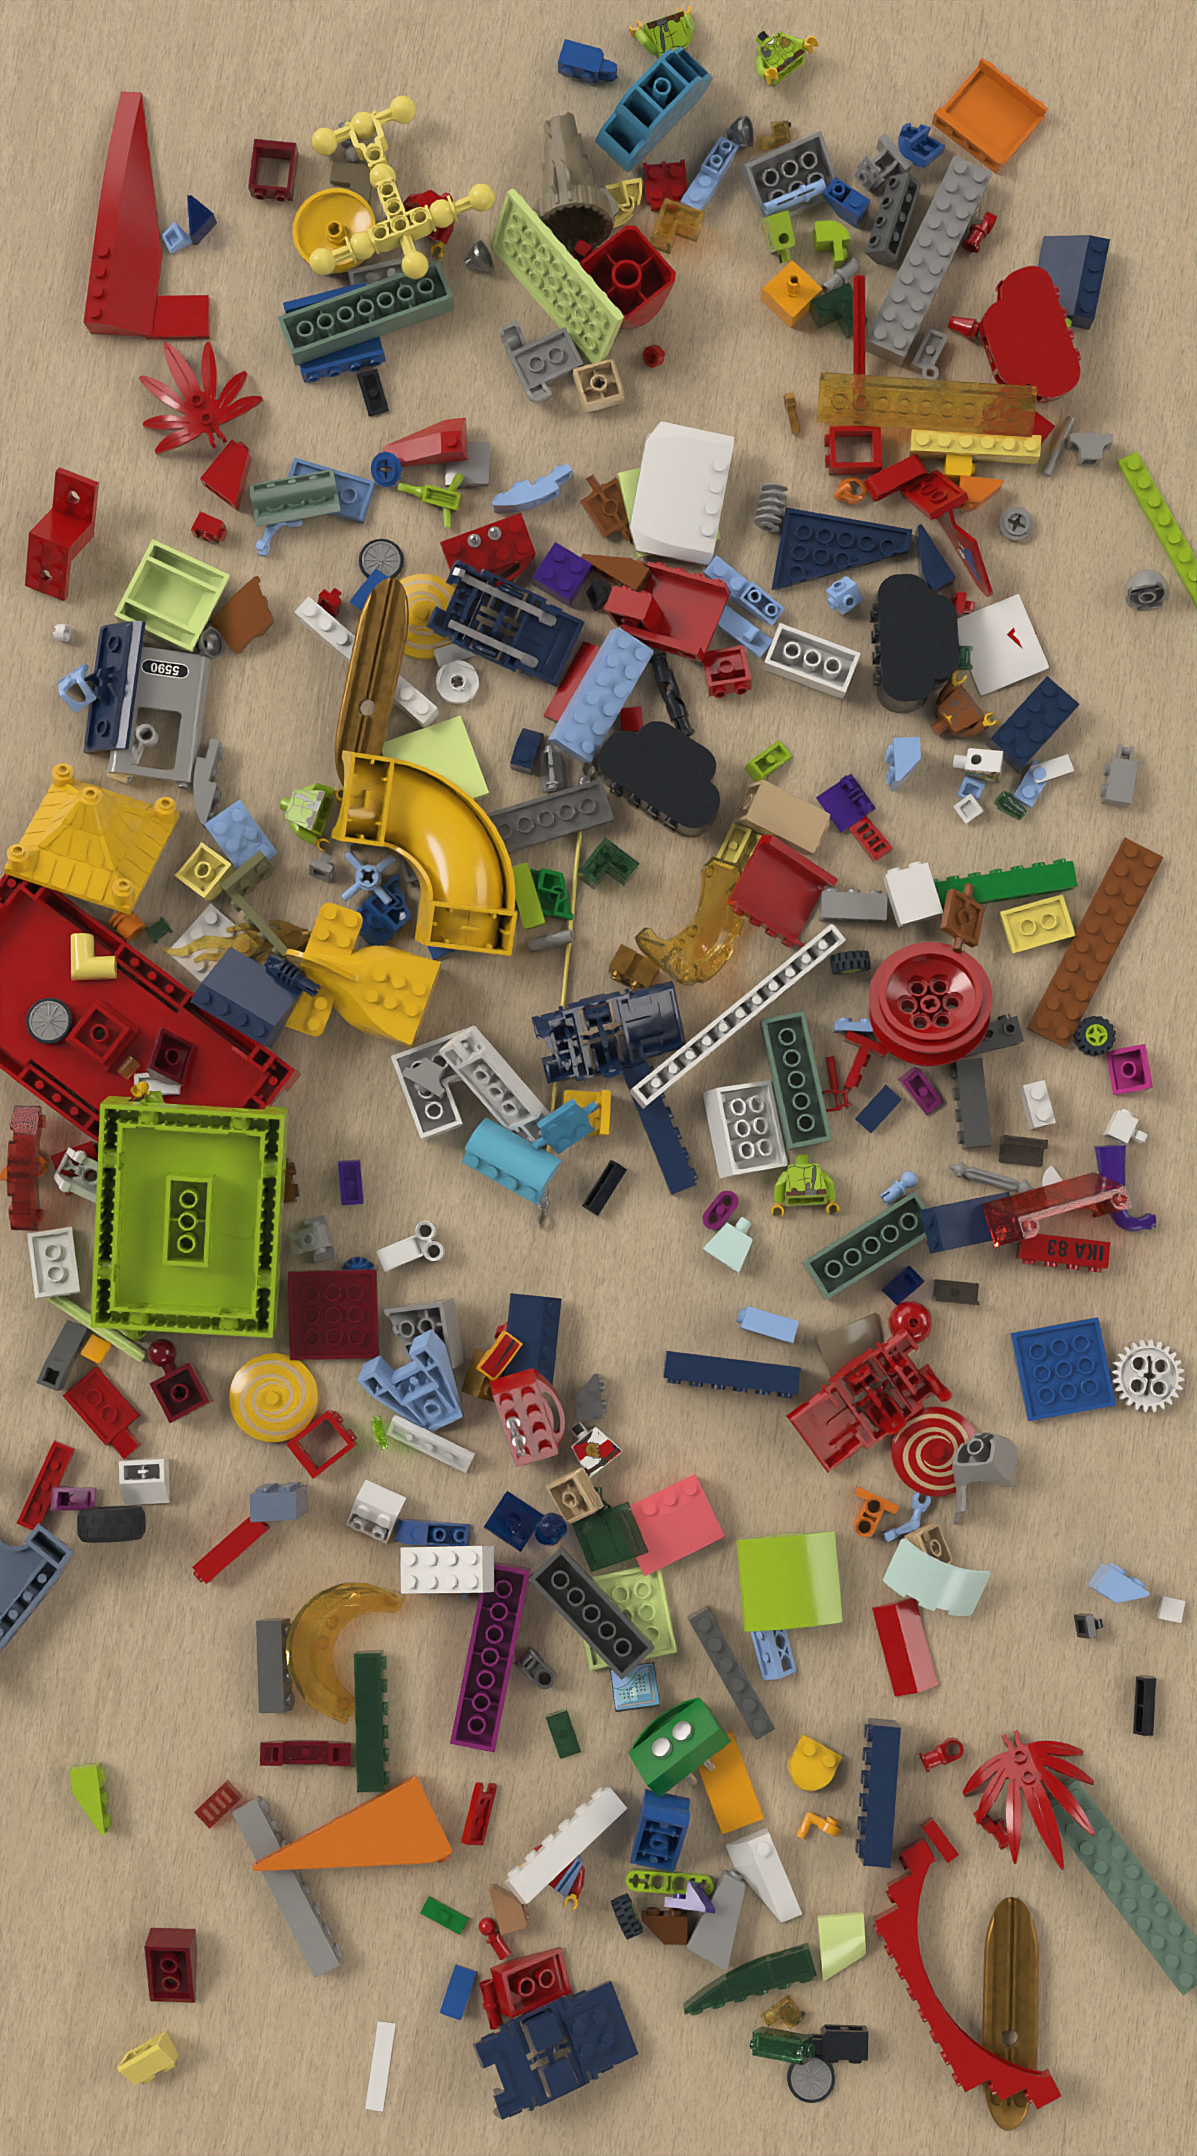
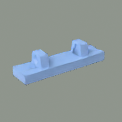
M725 606L717 627L740 645H744V648L760 659L771 646L773 640L729 606Z

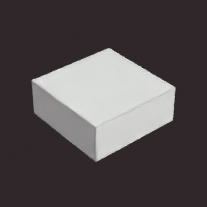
M972 793L953 806L965 824L984 812V809Z
M1161 1595L1157 1618L1181 1623L1185 1601Z

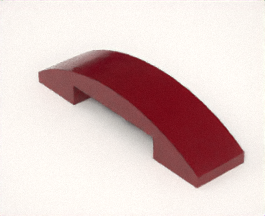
M277 1740L260 1742V1766H283V1764L351 1766V1742L332 1740Z

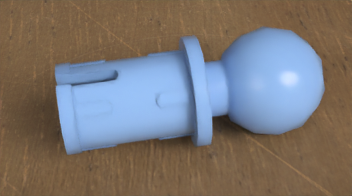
M906 1171L902 1174L901 1181L894 1180V1184L879 1195L880 1198L889 1206L899 1196L906 1194L905 1188L916 1186L918 1182L917 1175L912 1171Z

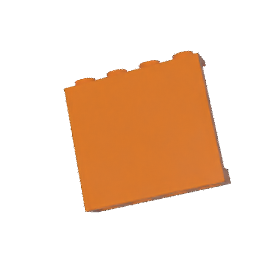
M981 58L978 67L943 108L939 107L936 110L932 124L995 174H998L1044 120L1048 108L1045 107L1042 101L1032 97L1024 87H1019L1007 74H1003L996 69L992 62Z

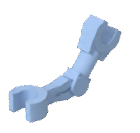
M302 519L267 525L263 538L259 539L256 543L255 549L259 550L258 555L264 557L268 555L270 540L275 531L286 525L288 527H299L303 524Z
M915 1492L912 1496V1509H914L912 1518L909 1522L898 1528L882 1532L884 1540L889 1542L898 1538L901 1534L918 1529L922 1512H925L930 1505L931 1497L926 1496L925 1501L919 1503L918 1498L920 1494Z

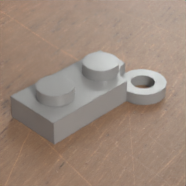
M930 327L911 364V368L922 372L923 380L929 383L936 381L939 376V370L935 364L949 337ZM931 370L934 372V376L929 377L926 372Z

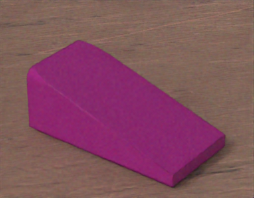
M912 1067L898 1079L925 1115L930 1114L944 1102L919 1068Z

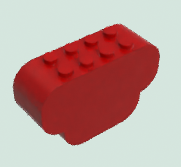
M1038 266L1023 267L1013 271L1006 277L998 290L997 302L987 309L980 321L979 334L996 383L1001 388H1006L1009 391L1025 389L1033 400L1048 403L1064 397L1077 385L1081 374L1079 364L1081 356L1078 348H1074L1072 343L1074 334L1071 327H1067L1065 307L1060 306L1058 300L1061 297L1057 285H1053L1048 272Z

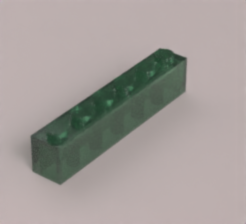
M364 1650L354 1653L357 1793L384 1792L386 1785H390V1771H386V1762H389L390 1753L389 1748H385V1739H389V1725H385V1716H388V1702H384V1693L388 1692V1680L384 1679L383 1670H387V1656H383V1650Z

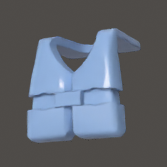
M86 663L74 669L72 673L67 674L58 682L59 695L74 713H77L97 698L95 692L84 681L89 669ZM75 683L79 684L86 696V700L82 703L76 702L66 693Z

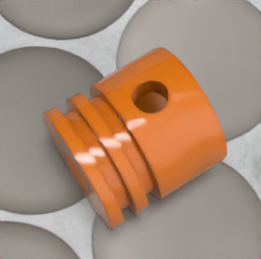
M133 910L130 915L117 911L109 921V924L113 925V928L116 929L126 942L137 938L146 928V924L137 914H134Z

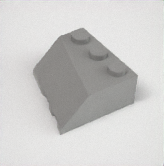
M454 1298L418 1302L383 1309L394 1326L392 1329L395 1335L398 1334L403 1345L402 1350L409 1363L414 1361L409 1356L414 1338L432 1329L446 1346L451 1368L453 1369L465 1364Z

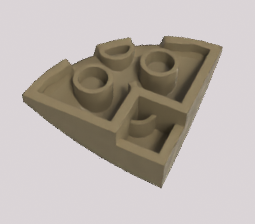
M875 1313L815 1338L830 1378L856 1356H860L869 1348L877 1349L875 1344L877 1342L880 1343L881 1337ZM866 1361V1363L869 1365V1367H870V1368L872 1369V1371H873L872 1366L869 1364L868 1361ZM841 1380L842 1383L844 1384V1386L846 1387V1389L849 1391V1393L852 1394V1393L850 1392V1390L848 1389V1387H847V1386L845 1385V1383L843 1382V1380Z

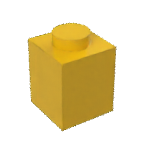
M946 454L943 461V475L954 483H958L960 476H974L975 463H972V455Z

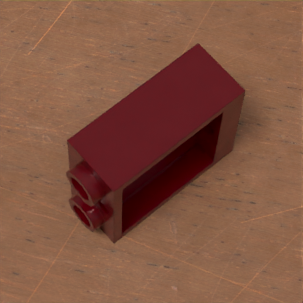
M254 139L248 184L251 197L258 200L268 198L279 202L293 201L299 156L296 143ZM261 157L290 160L287 188L258 185Z

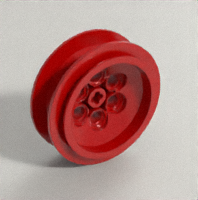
M922 942L903 947L886 958L872 978L869 990V1019L872 1030L880 1044L889 1053L910 1064L942 1066L958 1061L970 1054L981 1043L988 1030L992 1007V988L989 978L976 959L963 950L961 953L954 952L952 945L938 942ZM942 989L944 992L938 993L935 990ZM920 990L922 993L915 994L913 991ZM954 1005L957 1008L949 1009L947 1006ZM904 1008H911L912 1011H910V1012H905V1011H903V1009H904ZM945 1023L947 1026L939 1027L938 1024ZM918 1024H922V1025H924L925 1027L919 1029V1028H917V1027H915V1026L918 1025Z

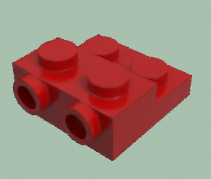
M744 645L706 652L702 663L709 697L714 696L719 699L725 697L728 693L735 692L737 695H743L748 690H751V675Z

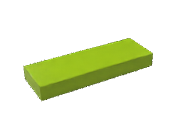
M528 862L513 866L515 899L525 931L546 925Z

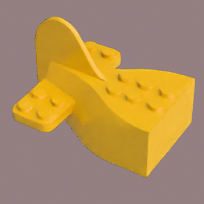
M328 902L323 904L305 952L287 949L285 953L290 963L303 970L306 977L319 984L321 988L315 997H311L306 992H303L285 1027L312 1037H318L323 1034L332 1008H334L351 1026L360 1032L407 1049L414 1048L441 972V962L389 946H370L354 949L363 924L361 914L334 903Z

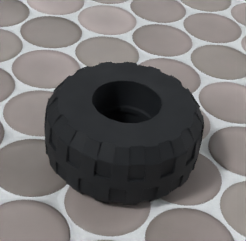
M141 1506L84 1508L77 1515V1535L82 1542L107 1543L139 1540L143 1537L146 1530L145 1512Z

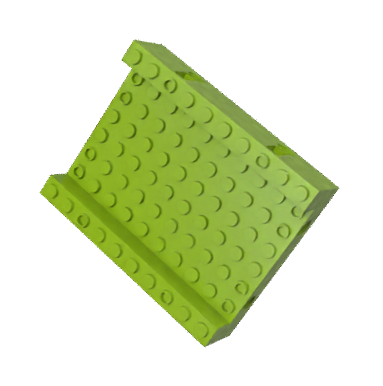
M108 1096L100 1104L91 1327L273 1338L278 1319L289 1107L266 1106L264 1110L133 1102L131 1101L132 1097Z

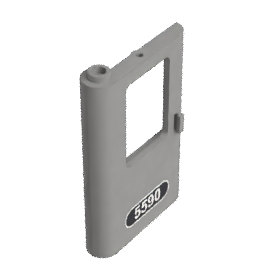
M142 646L129 749H113L110 751L108 773L170 781L177 784V787L181 789H190L193 786L194 770L200 751L211 658L204 655ZM139 708L171 711L181 714L175 768L172 771L131 764Z

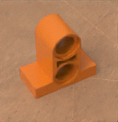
M856 1485L853 1494L863 1498V1502L853 1521V1529L859 1536L869 1537L874 1533L884 1509L896 1515L900 1506ZM871 1500H877L879 1503V1507L875 1512L868 1510V1503ZM864 1520L868 1521L869 1529L866 1532H860L858 1529L859 1523Z

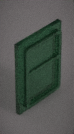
M628 1501L572 1523L591 1572L649 1552Z

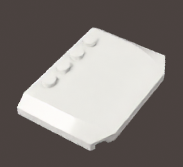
M662 421L658 424L644 445L629 529L634 540L636 552L704 566L710 564L715 548L733 452L734 437Z

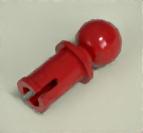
M490 1917L483 1918L478 1925L480 1933L489 1937L486 1943H490L499 1960L505 1959L512 1951L508 1948L500 1931H495V1921Z

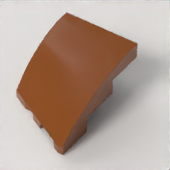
M258 576L253 577L236 592L210 621L236 654L242 653L252 639L263 636L274 623L272 613L268 608L267 598L262 595L259 586L261 580Z

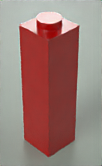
M249 1516L192 1566L195 1570L193 1572L194 1576L201 1583L203 1581L206 1584L209 1583L271 1527L265 1521L251 1522Z

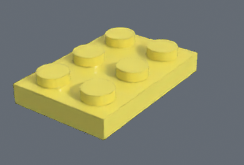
M1063 894L999 912L1011 955L1075 936Z

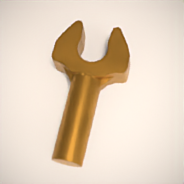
M793 392L786 393L783 396L784 406L788 412L792 434L800 433L795 409V396Z

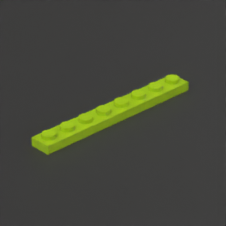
M1136 451L1118 460L1116 464L1197 609V559Z

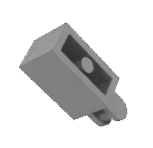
M1118 744L1116 757H1112L1108 763H1105L1103 775L1106 776L1105 784H1101L1099 796L1102 797V804L1127 808L1132 803L1139 763L1138 761H1133L1134 746L1129 748L1123 747V744ZM1121 755L1128 756V757H1127V759H1122V758H1121Z

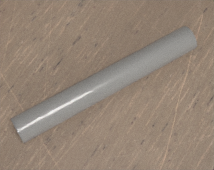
M1067 416L1042 474L1046 477H1050L1075 421L1071 416Z

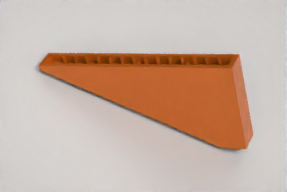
M413 1775L252 1863L253 1871L424 1864L436 1861L442 1863L450 1858V1853L453 1850L416 1775Z

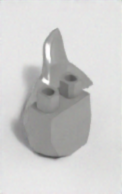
M990 1432L973 1434L974 1437L965 1444L962 1443L957 1449L952 1464L956 1484L953 1525L958 1524L961 1513L966 1511V1485L970 1482L983 1481L991 1484H1000L1003 1487H1013L1015 1485V1478L1013 1476L1014 1469L1018 1465V1448L1009 1438Z

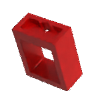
M881 425L830 426L828 434H824V447H828V455H825V468H829V475H873L881 471ZM835 437H870L871 462H836Z
M331 1409L286 1443L312 1479L319 1476L358 1445L355 1442L357 1437L350 1428L346 1430L342 1425L343 1418L337 1411L332 1412ZM328 1419L348 1445L318 1467L299 1441Z

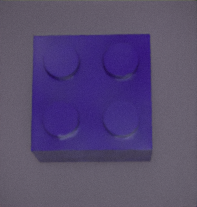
M555 542L533 575V586L570 607L592 573V564Z

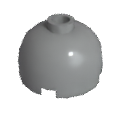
M1142 570L1135 573L1129 578L1125 587L1127 605L1132 608V605L1139 607V611L1157 609L1163 605L1165 599H1169V587L1166 579L1161 573L1154 570Z

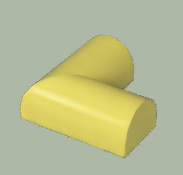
M78 933L71 935V980L117 979L116 956L94 957V936L92 934Z

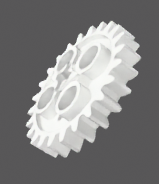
M1139 1340V1346L1131 1342V1350L1123 1347L1125 1354H1117L1120 1362L1112 1363L1117 1367V1370L1110 1372L1116 1375V1378L1112 1379L1111 1382L1118 1383V1386L1113 1390L1122 1392L1118 1398H1127L1125 1405L1129 1406L1134 1403L1133 1409L1138 1410L1141 1406L1143 1412H1147L1148 1407H1150L1152 1412H1156V1405L1160 1409H1165L1164 1402L1172 1405L1170 1397L1178 1398L1179 1396L1175 1390L1183 1389L1178 1385V1382L1185 1381L1184 1378L1179 1377V1373L1184 1372V1369L1177 1368L1181 1360L1174 1361L1177 1353L1172 1352L1168 1354L1169 1346L1161 1349L1162 1342H1157L1154 1346L1153 1340H1148L1147 1345H1145L1144 1340ZM1148 1356L1151 1357V1360H1150V1362H1149V1366H1148V1360H1147V1357H1148ZM1136 1357H1139L1142 1361V1366L1138 1370L1133 1366V1360ZM1159 1359L1164 1363V1368L1161 1372H1158L1155 1368V1363ZM1149 1373L1152 1377L1147 1379L1143 1377V1374ZM1135 1379L1140 1383V1388L1136 1392L1131 1389V1383ZM1156 1382L1162 1385V1391L1159 1394L1153 1391V1386ZM1147 1385L1148 1395L1145 1396L1144 1391L1146 1390Z

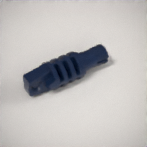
M270 954L267 957L264 966L277 978H280L292 988H300L311 997H315L319 993L318 990H320L321 986L307 978L303 970L275 954Z

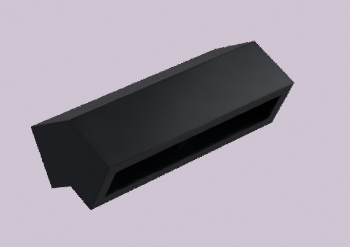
M610 1160L582 1207L598 1217L627 1169L617 1162Z
M1136 1676L1133 1734L1153 1736L1156 1678L1154 1676ZM1143 1681H1145V1683H1144V1703H1142V1701H1143ZM1142 1707H1143V1722H1142V1730H1141Z

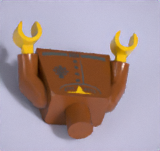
M961 670L953 673V680H949L942 688L935 703L937 709L934 714L938 720L930 725L936 736H939L946 730L951 737H975L988 729V725L995 726L999 723V720L991 723L990 717L995 713L984 715L962 684L958 686V684L967 679V675L962 680L957 678V674Z

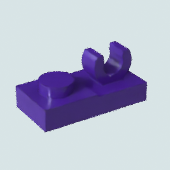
M361 1160L338 1161L341 1205L364 1204Z

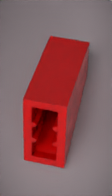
M231 439L200 478L204 487L236 511L240 507L252 460L249 448L240 441L237 443Z

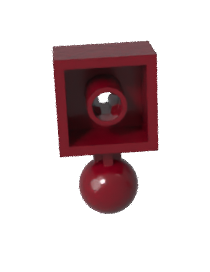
M157 1339L150 1344L148 1348L150 1362L157 1367H162L165 1376L151 1382L150 1386L169 1423H174L214 1402L194 1362H189L177 1368L174 1363L176 1348L171 1341ZM180 1387L182 1389L185 1388V1397L178 1396V1393L180 1392Z

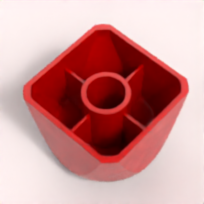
M626 225L579 263L584 271L593 278L597 286L606 293L615 307L621 311L624 318L619 329H635L652 320L662 308L676 278L674 269L642 232L632 225Z

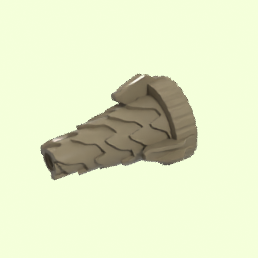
M567 112L565 115L555 116L544 123L545 163H542V198L538 199L533 211L551 229L553 235L560 243L564 244L566 250L573 254V250L580 239L590 244L592 249L600 246L607 240L614 227V217L619 213V208L604 185L598 188V182L594 183L593 169L589 167L588 156L583 151L581 133L577 131L574 115Z

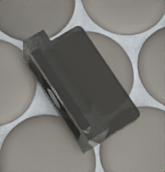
M1003 1135L1000 1137L998 1162L1042 1167L1044 1150L1048 1147V1140Z
M934 1279L932 1301L978 1306L980 1305V1301H978L979 1283Z

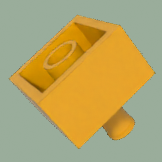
M791 260L762 288L761 300L791 328L820 300L822 288Z

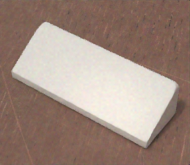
M404 257L361 265L349 270L350 285L362 282L369 285L403 273L402 259Z

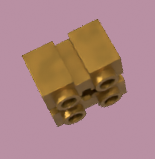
M621 944L609 965L608 973L611 974L610 978L618 983L628 982L631 985L630 989L633 991L644 988L649 989L659 972L660 964Z

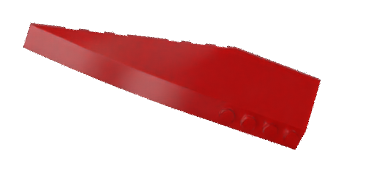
M121 91L109 143L99 201L83 321L89 332L94 334L151 336L152 338L163 255L157 221L158 214L155 205L153 174L150 165V150L147 141L148 134L145 125L143 94L141 92Z

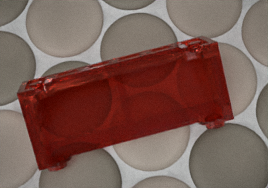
M1095 1172L982 1204L995 1247L1034 1237L1040 1230L1039 1219L1073 1209H1089L1093 1212L1092 1216L1095 1218L1132 1208L1125 1185Z

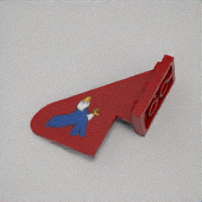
M938 470L900 489L902 497L930 520L938 519L977 587L986 597L993 595L977 541L956 524L952 509L958 508L962 503L969 500L967 493Z

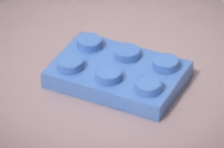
M240 799L204 824L236 870L259 850L268 860L278 854Z

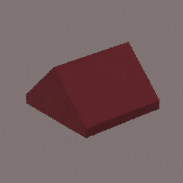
M160 1027L146 1068L150 1079L184 1086L196 1045Z

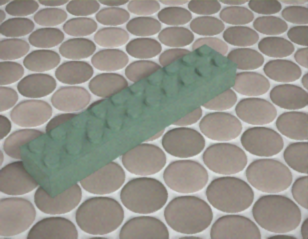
M1068 1777L1062 1784L1081 1806L1094 1830L1095 1836H1090L1049 1792L1047 1796L1057 1821L1059 1833L1175 1987L1184 1996L1197 1985V1937L1079 1781Z

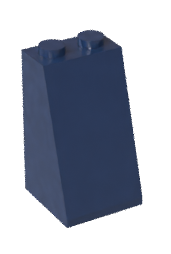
M1010 1192L920 1210L930 1254L1019 1235Z

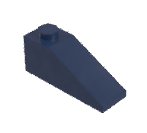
M918 525L915 531L919 577L928 585L930 594H936L953 584L955 575L923 525Z

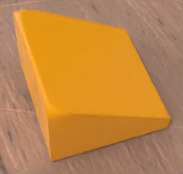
M92 1334L80 1355L98 1364H103L112 1344Z

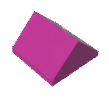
M1146 1044L1106 1052L1113 1095L1145 1091L1153 1088Z

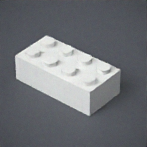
M779 623L766 656L763 670L843 699L861 653Z
M494 1546L401 1548V1594L494 1592Z

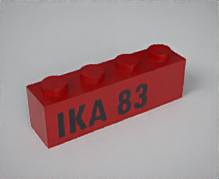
M1019 1232L1016 1259H1022V1264L1035 1265V1261L1044 1262L1046 1267L1057 1268V1264H1064L1066 1269L1079 1270V1266L1088 1267V1272L1101 1273V1269H1108L1111 1242Z

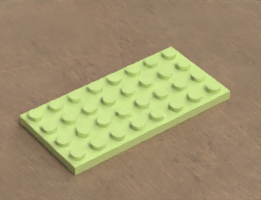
M514 188L509 190L489 246L560 329L566 327L574 345L590 364L606 360L624 316L619 308L615 307L609 300L606 293L597 286L593 278L584 271L579 262L566 250L564 244L560 243L553 235L551 229L541 221L538 214L529 207L524 198Z

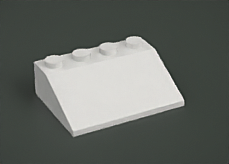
M771 1080L719 1087L702 1093L719 1179L788 1166Z

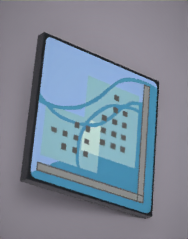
M654 1662L638 1664L622 1680L610 1669L615 1712L660 1706Z

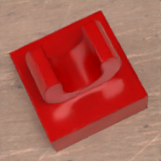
M336 588L331 593L323 589L319 594L317 604L335 618L340 612L341 598L339 597L342 592Z
M958 591L952 596L951 601L956 607L957 619L963 614H970V611H974L975 602L966 601V592Z

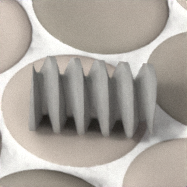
M769 482L762 485L761 500L758 502L759 508L756 510L757 516L754 519V523L762 530L779 532L780 528L774 524H780L782 521L776 516L783 515V511L778 508L785 507V503L780 500L787 499V495L782 492L789 489L782 484Z

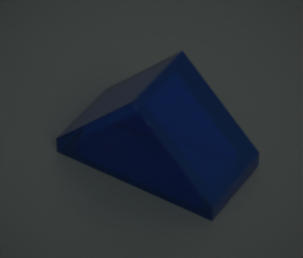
M187 195L190 238L193 245H198L217 224L213 212L192 195Z
M908 1265L887 1283L882 1291L898 1305L925 1281Z

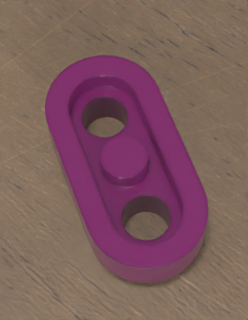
M728 1190L721 1192L702 1216V1222L706 1228L710 1230L719 1229L737 1208L738 1197L734 1192ZM724 1198H729L731 1200V1204L729 1206H725L723 1204ZM711 1215H715L717 1217L716 1223H711L709 1221V1217Z

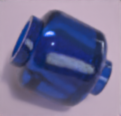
M549 1512L535 1524V1537L542 1545L554 1546L566 1535L567 1524L561 1515Z

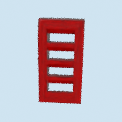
M867 816L849 827L850 832L873 863L892 851L893 847ZM864 824L868 826L865 830L858 833L857 829ZM871 831L873 834L864 840L862 836ZM874 838H877L878 841L875 842L873 845L869 846L868 843ZM881 844L883 848L875 853L873 849Z

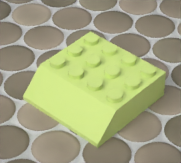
M152 539L114 616L119 623L144 621L146 622L145 635L177 650L193 652L230 575Z

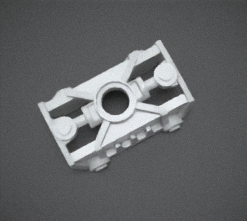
M69 1147L54 1175V1179L59 1185L58 1188L63 1192L71 1191L96 1203L97 1178L93 1181H88L84 1175L88 1170H95L97 1172L98 1161L87 1157L86 1152L82 1150L76 1152ZM68 1155L80 1164L78 1166L74 1165L72 1160L68 1158ZM61 1169L75 1170L74 1174L79 1176L70 1178L59 1172Z

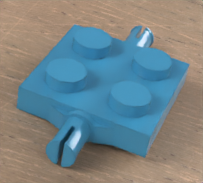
M571 1099L536 1123L541 1130L542 1137L531 1144L536 1151L548 1144L554 1148L557 1154H560L594 1131L589 1123L588 1115L599 1108L594 1101L582 1108L577 1105L574 1099Z

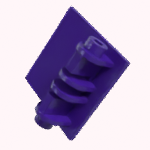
M852 774L845 775L838 783L816 797L825 812L831 814L830 819L840 833L876 809Z

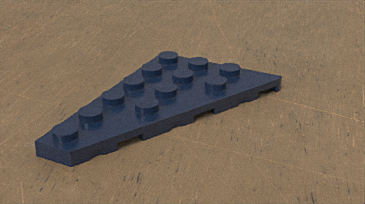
M786 507L771 590L776 591L906 554L909 552L913 530Z

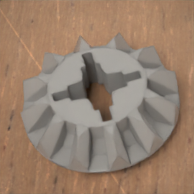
M1021 507L1007 509L1001 515L999 522L1002 535H1005L1008 540H1016L1017 542L1024 538L1026 539L1034 526L1031 514ZM1019 517V525L1022 527H1017L1015 531H1012L1013 524L1010 522L1014 523Z

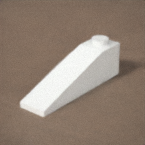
M767 1827L726 1844L735 1869L743 1876L781 1923L802 1915Z

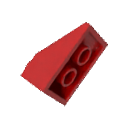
M560 1947L511 1959L490 1968L497 2000L500 2005V2012L510 2018L517 2017L572 1993Z

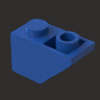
M837 177L833 179L823 193V196L837 216L854 228L858 226L868 212L870 199Z

